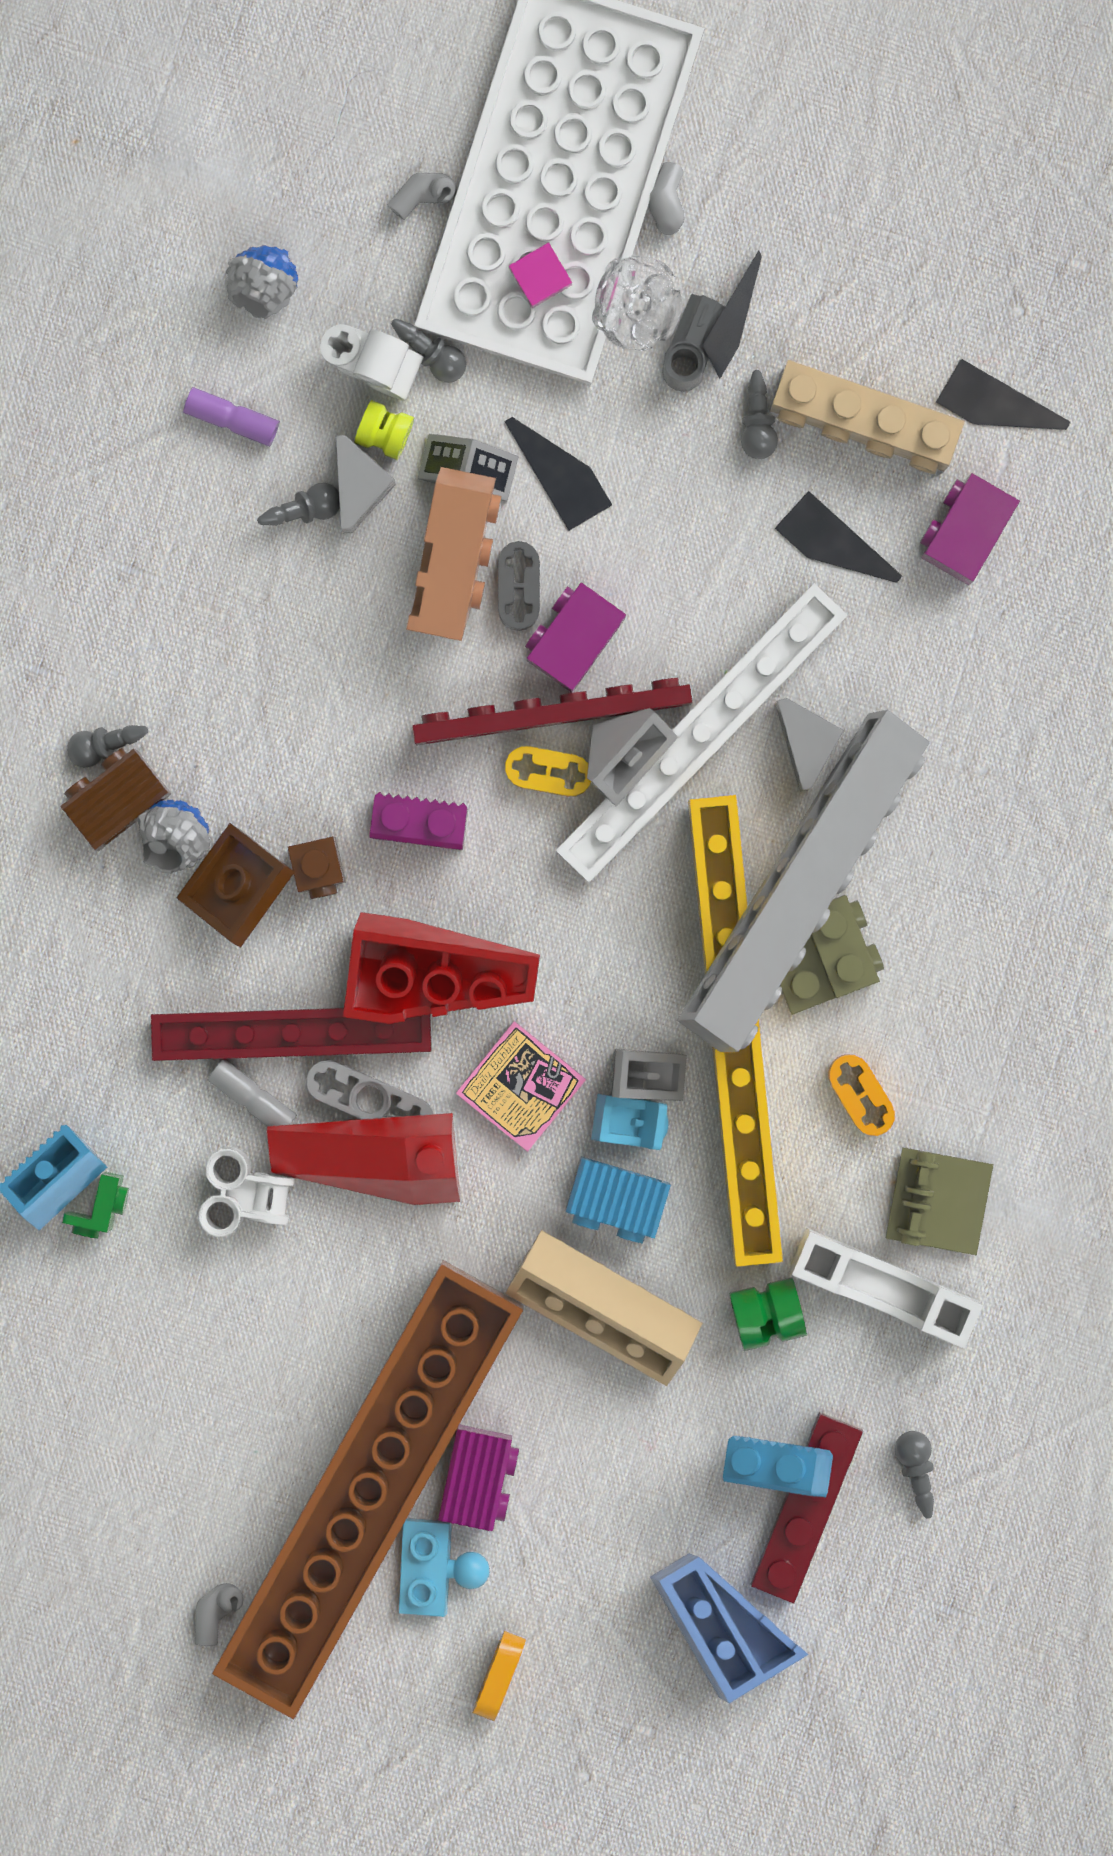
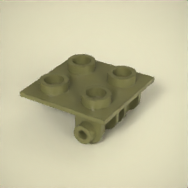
M902 1147L885 1238L914 1246L923 1245L977 1256L994 1164Z

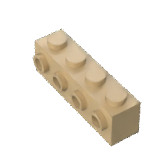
M788 360L770 408L771 412L779 414L777 419L785 424L798 428H804V425L808 424L823 429L821 435L841 443H848V440L851 439L866 444L865 450L874 455L891 459L894 454L909 459V466L930 474H935L937 469L944 472L949 467L965 422Z
M542 1230L526 1253L505 1293L665 1386H668L684 1363L703 1324L683 1310L672 1306L646 1291L643 1287L634 1284L603 1264L594 1261Z

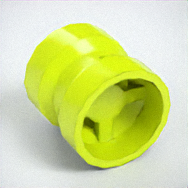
M371 400L360 422L354 443L365 448L378 447L383 450L385 456L398 461L410 435L415 418L403 412L396 415L390 413L383 404Z

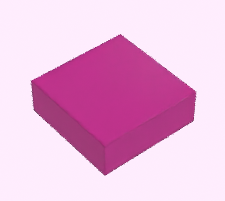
M549 242L509 265V270L532 308L572 286L570 277Z

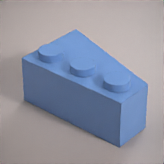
M688 1553L650 1576L716 1694L727 1703L733 1702L809 1655L696 1555Z

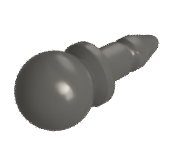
M399 319L392 320L391 325L399 338L405 343L408 342L411 348L422 354L423 360L421 364L423 366H430L431 373L436 379L441 382L451 383L463 376L466 370V358L458 348L449 345L445 346L444 340L440 337L432 341L408 322Z
M757 369L752 372L748 386V394L750 395L748 399L749 413L751 415L742 418V423L746 426V429L741 436V445L744 452L751 458L765 459L776 450L778 436L772 427L775 423V416L766 414L768 412L767 397L765 396L767 387L761 371Z
M317 483L311 486L307 492H297L294 501L281 504L280 507H272L258 517V524L277 526L283 524L284 521L290 522L299 518L304 523H310L314 518L320 520L330 519L340 509L339 491L331 484Z
M129 725L123 729H116L110 732L103 727L95 729L94 732H77L68 742V757L79 767H92L101 759H107L114 753L115 749L139 741L147 735L148 728L146 726Z
M908 1431L897 1439L894 1451L898 1461L904 1465L901 1470L904 1477H911L910 1480L913 1493L916 1494L915 1501L923 1516L929 1519L933 1515L934 1497L933 1493L930 1492L932 1488L929 1475L926 1473L934 1470L933 1463L928 1461L931 1456L932 1447L929 1439L923 1433Z

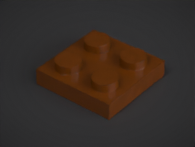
M229 823L176 898L227 940L241 948L295 871L241 829Z

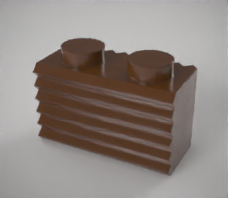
M120 748L101 763L102 768L105 770L92 782L87 777H84L64 793L68 801L60 807L96 851L103 849L137 822L140 814L172 794L136 749L126 753L123 748Z

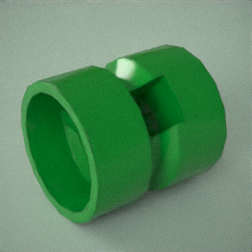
M792 1277L767 1283L763 1292H759L755 1287H750L729 1293L743 1351L768 1346L771 1338L775 1336L782 1342L807 1336L798 1293Z

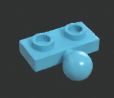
M407 1518L404 1522L399 1614L445 1617L448 1612L449 1578L455 1579L461 1587L466 1589L479 1588L487 1581L490 1568L487 1560L481 1554L466 1552L456 1560H450L452 1523Z

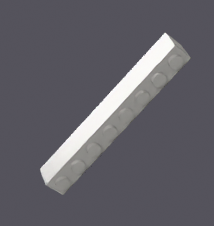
M888 709L868 713L678 1017L677 1021L719 1052H739L740 1049L746 1048L752 1042L758 1031V1027L755 1024L763 1011L770 1009L780 997L782 992L780 984L788 971L794 970L803 960L806 954L804 945L812 932H817L825 924L830 915L828 906L836 894L846 889L854 876V871L851 870L859 856L866 854L874 845L878 837L875 830L882 819L889 816L900 803L901 795L899 792L906 780L914 777L923 766L925 757L922 755L930 741Z

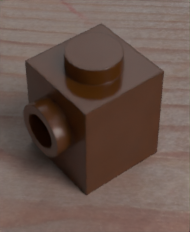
M332 836L288 846L299 893L309 891L310 900L337 894L336 885L346 883L336 837Z

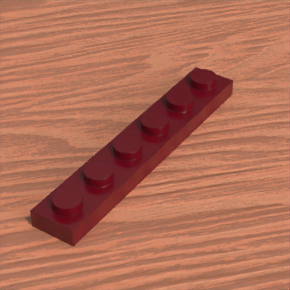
M668 678L652 681V690L634 692L633 684L605 688L606 697L593 699L587 698V691L559 695V704L542 706L541 698L513 702L514 710L496 713L495 705H485L468 708V717L450 719L449 712L421 715L422 724L413 725L416 746L622 716L648 708L655 711L689 706L693 703L690 684L680 686L679 678Z
M344 1008L151 1014L152 1061L432 1052L431 1015L406 1018L405 1022L386 1024L343 1017Z

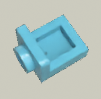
M597 1094L591 1140L661 1150L662 1142L669 1126L667 1104L644 1099L612 1097V1095Z

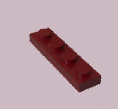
M819 1412L805 1447L830 1450L833 1460L828 1493L826 1497L786 1493L750 1583L751 1587L793 1604L795 1603L863 1434L862 1429Z

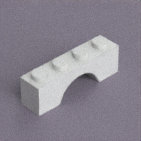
M808 1228L805 1230L789 1268V1272L795 1277L835 1294L871 1306L964 1349L983 1307L975 1299Z

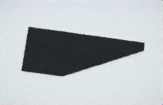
M759 250L703 344L719 379L722 377L740 345L762 258Z
M962 358L936 401L939 405L976 425L1067 430L1071 423L1069 420Z
M514 417L504 421L569 531L612 506L591 467Z
M810 491L802 497L775 527L782 536L809 559L895 583L902 577L896 569Z

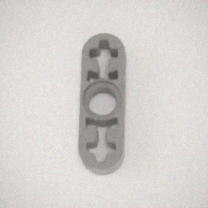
M323 1060L316 1063L307 1075V1088L315 1099L360 1119L382 1118L391 1106L392 1094L402 1099L396 1106L400 1109L410 1111L413 1105L422 1109L420 1115L433 1114L432 1108L423 1099L334 1060ZM329 1068H333L337 1071L335 1079L346 1085L349 1084V1076L359 1079V1082L350 1092L349 1105L339 1101L344 1095V1092L331 1088L327 1094L319 1091L321 1083L315 1080L317 1072L325 1074ZM366 1086H374L383 1094V1106L375 1113H366L357 1104L358 1092Z

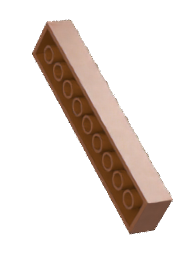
M442 1260L212 1672L214 1676L289 1718L295 1719L524 1310L522 1303Z

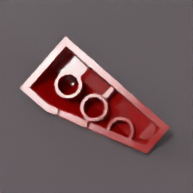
M360 912L353 930L343 1017L392 1024L405 1022L406 1018L431 1014L432 1017L448 1015V1012L469 1008L482 1010L533 1002L540 954L410 919Z
M453 1113L267 1126L271 1173L411 1205L460 1202Z

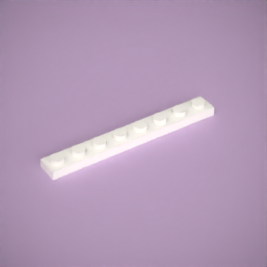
M814 583L672 730L678 736L676 741L617 807L606 798L558 847L556 852L589 883L848 615Z

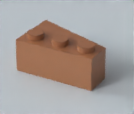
M444 467L440 468L435 483L424 538L425 544L420 571L417 573L415 583L417 588L414 604L408 618L406 630L462 641L471 608L480 610L485 582L477 581L479 565L488 567L493 539L485 538L488 522L496 524L502 497L493 494L496 478Z

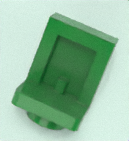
M107 1171L101 1174L92 1216L73 1211L64 1213L62 1223L73 1225L71 1233L98 1239L100 1232L108 1233L112 1230L115 1214L123 1215L127 1204L129 1188L122 1186L124 1175Z

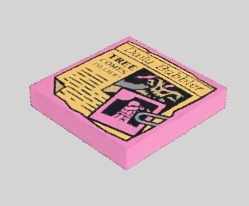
M514 1021L458 1089L456 1094L528 1152L586 1079Z

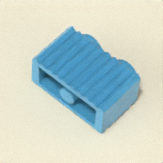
M61 1125L60 1131H54L53 1138H47L46 1144H40L39 1151H33L32 1157H26L25 1163H19L18 1170H12L11 1176H5V1182L0 1183V1193L27 1222L41 1230L108 1167L69 1126Z
M581 1156L565 1211L574 1214L572 1220L574 1224L593 1230H599L600 1223L618 1228L616 1236L643 1244L645 1236L654 1239L656 1237L671 1184Z
M733 1435L728 1439L723 1481L808 1496L826 1497L833 1455L830 1450Z

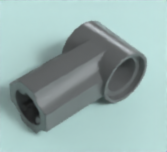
M691 294L672 343L665 353L662 370L665 382L676 391H690L697 387L703 378V373L709 360L703 344L725 308L717 300ZM679 357H688L694 361L697 369L691 375L681 376L673 371L671 363Z

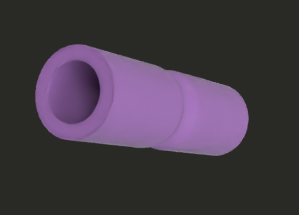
M192 387L183 409V413L221 428H228L233 433L269 447L274 441L280 424L279 420L243 406H235L228 400Z

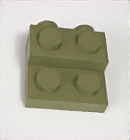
M842 895L832 900L828 906L830 915L827 921L817 932H812L804 945L806 954L803 960L794 970L788 971L781 982L780 987H782V993L791 1015L880 982L877 972L884 970V965L876 945L866 946L860 929L868 925L858 900L849 903L847 895Z

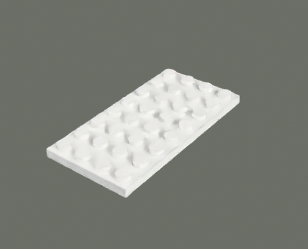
M518 0L414 325L417 330L592 385L649 206L650 193L654 188L704 28L618 0ZM549 242L570 277L572 286L532 308L509 270V265Z

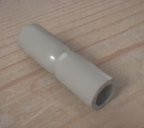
M223 1059L207 1079L237 1104L245 1106L251 1115L266 1126L290 1125L297 1116L296 1113L269 1092L260 1089L256 1082L226 1059Z

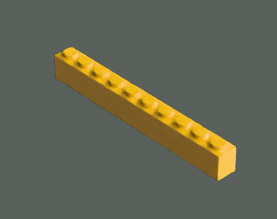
M736 795L688 800L705 974L747 909ZM759 1019L755 1024L758 1027V1031L746 1048L740 1049L739 1052H719L712 1047L733 1262L736 1267L783 1262Z

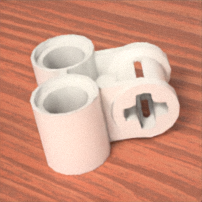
M343 324L335 325L328 329L323 335L320 344L321 354L325 360L336 366L339 371L347 376L367 382L369 387L402 401H406L423 360V356L408 349L409 345L391 335L373 329L367 333ZM345 348L352 349L350 353L343 352Z
M224 1147L213 1153L206 1165V1176L209 1182L215 1188L220 1189L221 1193L210 1196L201 1205L199 1222L208 1234L215 1237H225L233 1233L241 1224L243 1217L258 1222L288 1225L289 1217L285 1215L289 1187L294 1186L295 1178L263 1172L250 1173L251 1165L247 1154L236 1147ZM231 1156L239 1162L241 1172L236 1180L226 1181L218 1175L216 1164L220 1157ZM271 1188H273L274 1191H273L272 1204H271V1209H270V1208L268 1207V1205H269L270 1191H271ZM224 1202L232 1208L234 1219L231 1225L220 1227L211 1221L209 1210L212 1204Z

